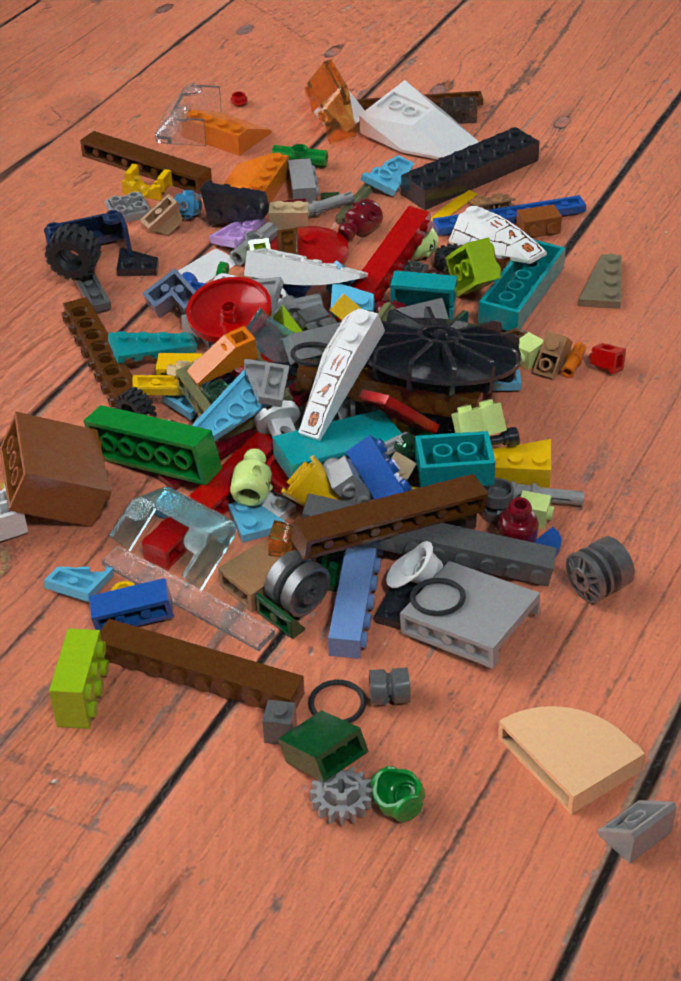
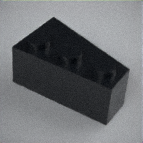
M209 180L200 188L210 225L263 219L269 212V203L265 191L244 187L236 188L231 187L229 184L221 185Z

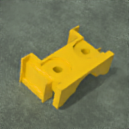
M131 164L130 168L124 173L125 180L121 181L124 195H128L131 192H141L144 198L160 201L162 200V192L165 193V189L168 186L173 187L171 170L164 169L157 180L150 186L142 181L141 176H139L138 165Z

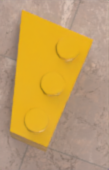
M551 439L493 449L496 462L495 478L505 479L510 483L511 481H516V484L531 485L536 483L538 487L550 488Z

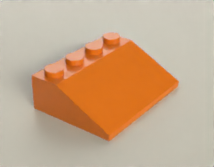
M190 110L181 117L183 137L238 156L272 133L271 129L217 111Z
M270 153L239 163L224 184H229L231 187L236 188L244 187L265 191L268 203L272 202L289 177V156L282 155L281 153Z

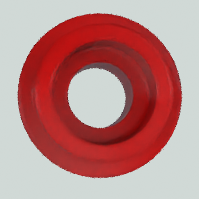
M237 91L232 94L230 100L232 104L240 107L248 102V97L244 92Z

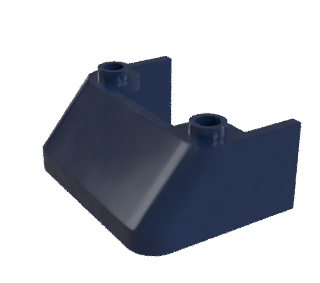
M110 210L104 214L61 223L52 222L44 228L46 244L49 243L58 227H64L65 224H70L71 226L78 224V227L84 226L87 231L91 230L94 233L93 236H97L99 239V244L123 239L128 255L133 256L127 224L123 214L117 210Z

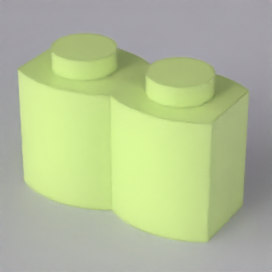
M493 399L480 401L479 406L472 408L471 405L458 407V412L451 414L455 433L488 431L489 435H493L507 430L501 402L493 403Z

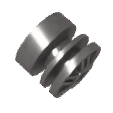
M610 536L594 541L588 547L581 548L578 552L570 554L566 559L565 568L571 586L582 599L590 603L601 601L604 597H608L612 592L626 587L634 580L635 569L629 552L622 543Z

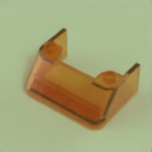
M332 59L326 60L309 79L307 87H304L307 98L309 97L312 112L320 107L318 117L320 122H324L326 126L328 142L331 144L356 137L357 135L348 87Z

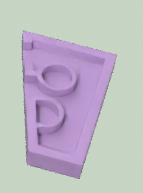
M265 217L257 220L233 222L209 235L210 243L221 247L236 248L245 240L247 232L257 230L266 222Z

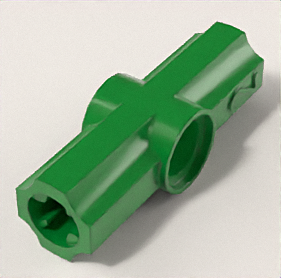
M295 144L292 147L273 145L272 153L288 155L289 160L310 158L312 166L326 167L328 164L329 155L327 150L309 149L305 144Z

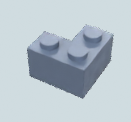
M174 268L142 294L148 306L160 318L175 306L183 314H186L187 304L196 291Z

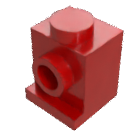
M606 343L592 347L589 355L590 364L598 366L601 370H609L610 374L624 370L626 348Z

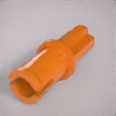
M581 341L574 344L571 352L565 357L566 361L561 368V374L566 378L573 377L577 367L582 364L586 345Z

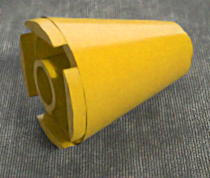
M314 455L309 457L312 460L310 464L304 462L287 481L290 485L289 488L286 490L283 487L281 491L284 496L303 506L306 504L308 494L344 501L332 489L325 468Z

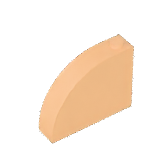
M546 706L522 710L499 721L498 739L571 815L642 771L645 755L642 748L637 743H633L617 727L591 713L568 707Z

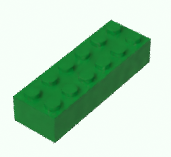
M103 405L97 407L83 420L86 428L98 431L99 440L102 442V454L105 456L106 461L202 485H207L222 469L212 430Z

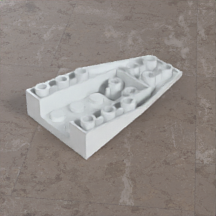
M405 80L359 115L361 134L406 154L438 160L441 157L479 142L450 115Z

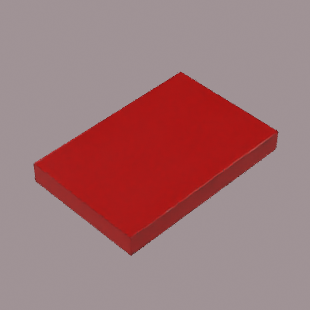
M362 389L359 395L360 399L408 427L436 433L440 426L389 395Z

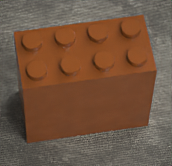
M15 412L0 446L9 511L93 527L96 519L102 515L105 501L110 499L112 493L98 431Z

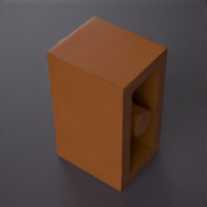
M554 204L517 210L516 226L531 238L561 233L562 216Z

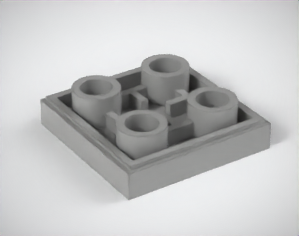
M131 192L125 196H112L110 199L105 200L107 210L121 212L125 222L140 220L151 210L141 192Z

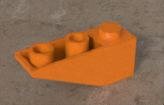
M245 326L225 334L187 370V373L199 386L243 366L245 359H258L255 337Z

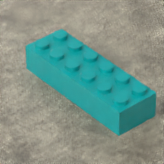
M534 240L546 251L547 255L531 264L510 261L501 272V278L491 285L479 301L478 323L497 320L501 322L503 330L521 329L564 269L566 248Z

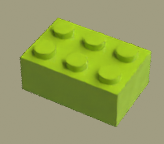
M489 237L465 243L445 257L450 275L457 276V297L480 291L501 278V267L496 262L495 248L493 243L490 242Z
M67 629L49 689L57 727L90 729L92 718L97 717L98 697L103 695V678L109 673V660H105L106 643L101 639L100 630Z

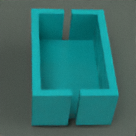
M394 271L391 281L390 301L396 300V302H402L410 306L442 298L448 318L453 320L456 313L457 276Z

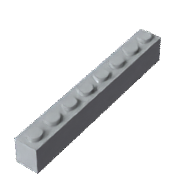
M442 298L396 309L412 318H424L425 306H430L435 318L449 319ZM341 322L294 333L284 338L283 343L290 365L296 364L290 356V351L295 345L303 342L329 344ZM304 347L296 350L295 355L302 360L318 358V361H321L322 354L326 348Z

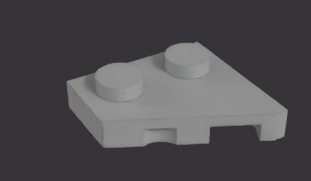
M245 359L244 369L258 403L282 407L289 366Z

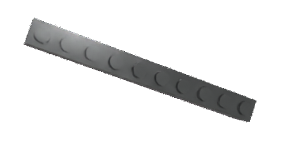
M308 494L302 518L356 504ZM446 523L363 544V546L405 555L420 543L428 541L432 543L433 553L444 564L451 561L476 571L544 586L549 585L554 570L556 554L555 547Z

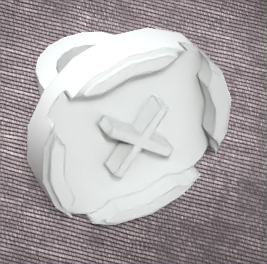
M284 400L282 407L271 405L272 408L268 410L263 408L254 419L258 432L276 436L281 434L280 431L285 433L296 431L294 423L298 420L300 411L295 402Z

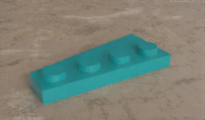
M119 331L109 332L108 342L117 364L125 363V359L128 358L139 361L143 359V356L151 355L153 358H158L159 353H195L197 350V343L193 335L187 332L147 333L141 331L138 333H126Z

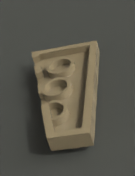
M601 254L579 298L578 306L620 309L622 255Z

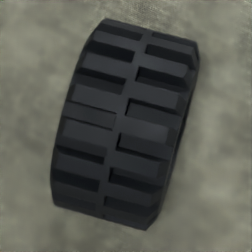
M65 224L64 227H58L45 249L47 264L51 265V270L56 271L57 275L65 276L64 278L68 280L69 278H72V280L80 278L82 280L86 276L89 277L101 256V244L98 243L99 239L97 236L94 237V233L91 230L87 231L84 226L78 227V224H73V226ZM68 249L75 251L78 255L71 253Z

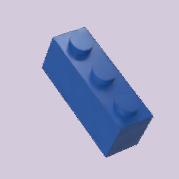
M368 435L347 450L346 453L373 498L379 499L413 490L409 482L405 478L402 479L399 475L400 467L396 461L388 457L386 453L388 448L383 440Z
M166 578L89 596L91 619L95 629L100 631L108 619L140 626L174 617L172 596Z

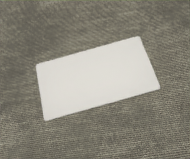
M214 249L178 270L181 275L184 272H191L196 276L198 282L206 283L216 277L220 261L227 262L229 268L236 264L230 258V255Z

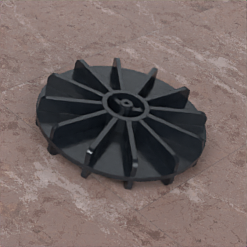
M425 306L424 318H412L396 309H391L388 311L387 321L381 320L385 332L364 366L373 367L372 377L376 381H384L396 377L407 380L406 391L409 393H413L424 383L443 385L447 396L451 398L454 397L455 386L470 385L482 393L488 394L493 391L494 381L510 383L515 379L516 370L521 362L520 340L515 334H501L502 324L497 320L480 324L468 323L469 312L463 310L451 320L435 318L430 306Z

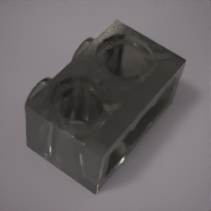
M475 97L440 98V108L457 123H477L478 107Z

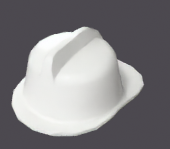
M428 541L422 542L412 551L399 558L391 566L387 574L386 582L388 586L399 588L410 581L418 584L433 578L443 568V563L433 553L432 543Z

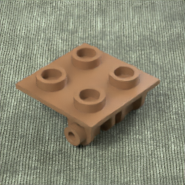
M494 193L492 197L475 196L474 200L468 201V203L489 210L514 206V203L512 204L511 201H515L516 198L509 197V194Z

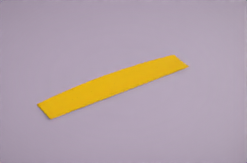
M470 190L463 193L433 215L431 221L433 218L450 216L478 194Z

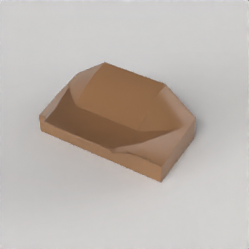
M169 194L140 219L151 232H159L167 236L183 222L180 215V205Z

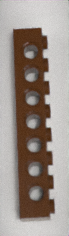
M88 297L63 303L64 312H61L63 322L68 324L70 335H74L76 346L80 347L82 357L84 359L87 358L90 371L93 370L96 382H100L103 395H107L109 406L115 408L116 397L133 387V375L126 363L117 364L108 342L109 334Z

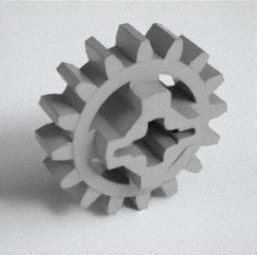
M351 766L348 771L343 769L325 782L319 779L318 781H312V790H310L312 810L318 811L320 819L328 816L330 824L335 819H338L341 825L345 824V819H350L352 823H356L357 815L364 818L366 816V809L372 808L373 788L370 786L371 780H364L363 771L355 774L354 767Z

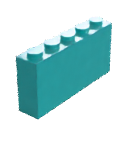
M376 410L332 421L320 441L299 435V430L272 436L273 455L287 477L290 478L304 462L310 464L312 460L309 457L313 455L318 458L322 465L330 458L340 459L345 456L349 460L350 458L346 451L368 435L376 439L381 438L383 442H386L402 433L384 412ZM405 448L396 451L405 456ZM394 453L388 455V457L391 459Z

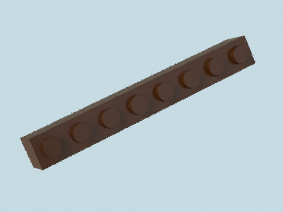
M93 131L80 140L83 157L126 171L130 168L131 164H136L139 168V175L153 180H157L164 169L171 170L173 186L184 190H192L196 194H201L200 188L207 180L212 181L211 168L106 134Z
M300 365L297 368L296 390L311 392L318 367ZM362 369L345 398L365 402L359 397L362 389L389 395L418 412L452 417L451 414L458 412V407L471 405L472 408L478 407L479 402L483 400V393L475 388L455 386L454 397L451 398L447 396L443 385L424 383L413 393H409L406 391L407 380L396 377L384 381H376L372 377L373 371Z
M474 474L294 520L291 540L302 558L308 560L484 512L489 493Z
M108 619L100 631L101 639L106 643L105 660L130 670H137L153 677H160L173 681L176 684H183L202 692L213 693L225 699L236 700L251 707L266 709L268 700L296 703L297 709L305 694L303 675L112 619Z

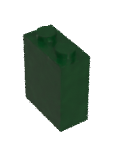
M323 710L278 738L286 763L323 782L369 752L360 727Z

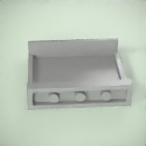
M448 561L433 578H447L460 584L466 594L463 606L448 615L431 616L419 612L410 602L400 613L401 633L494 669L499 663L500 647L529 613L540 614V593ZM432 583L426 585L415 598L421 607L439 611L454 607L460 600V592L449 584Z

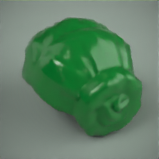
M386 766L373 775L370 783L371 788H373V801L385 816L393 817L402 823L418 816L423 807L425 790L421 781L412 771L397 769L395 766Z

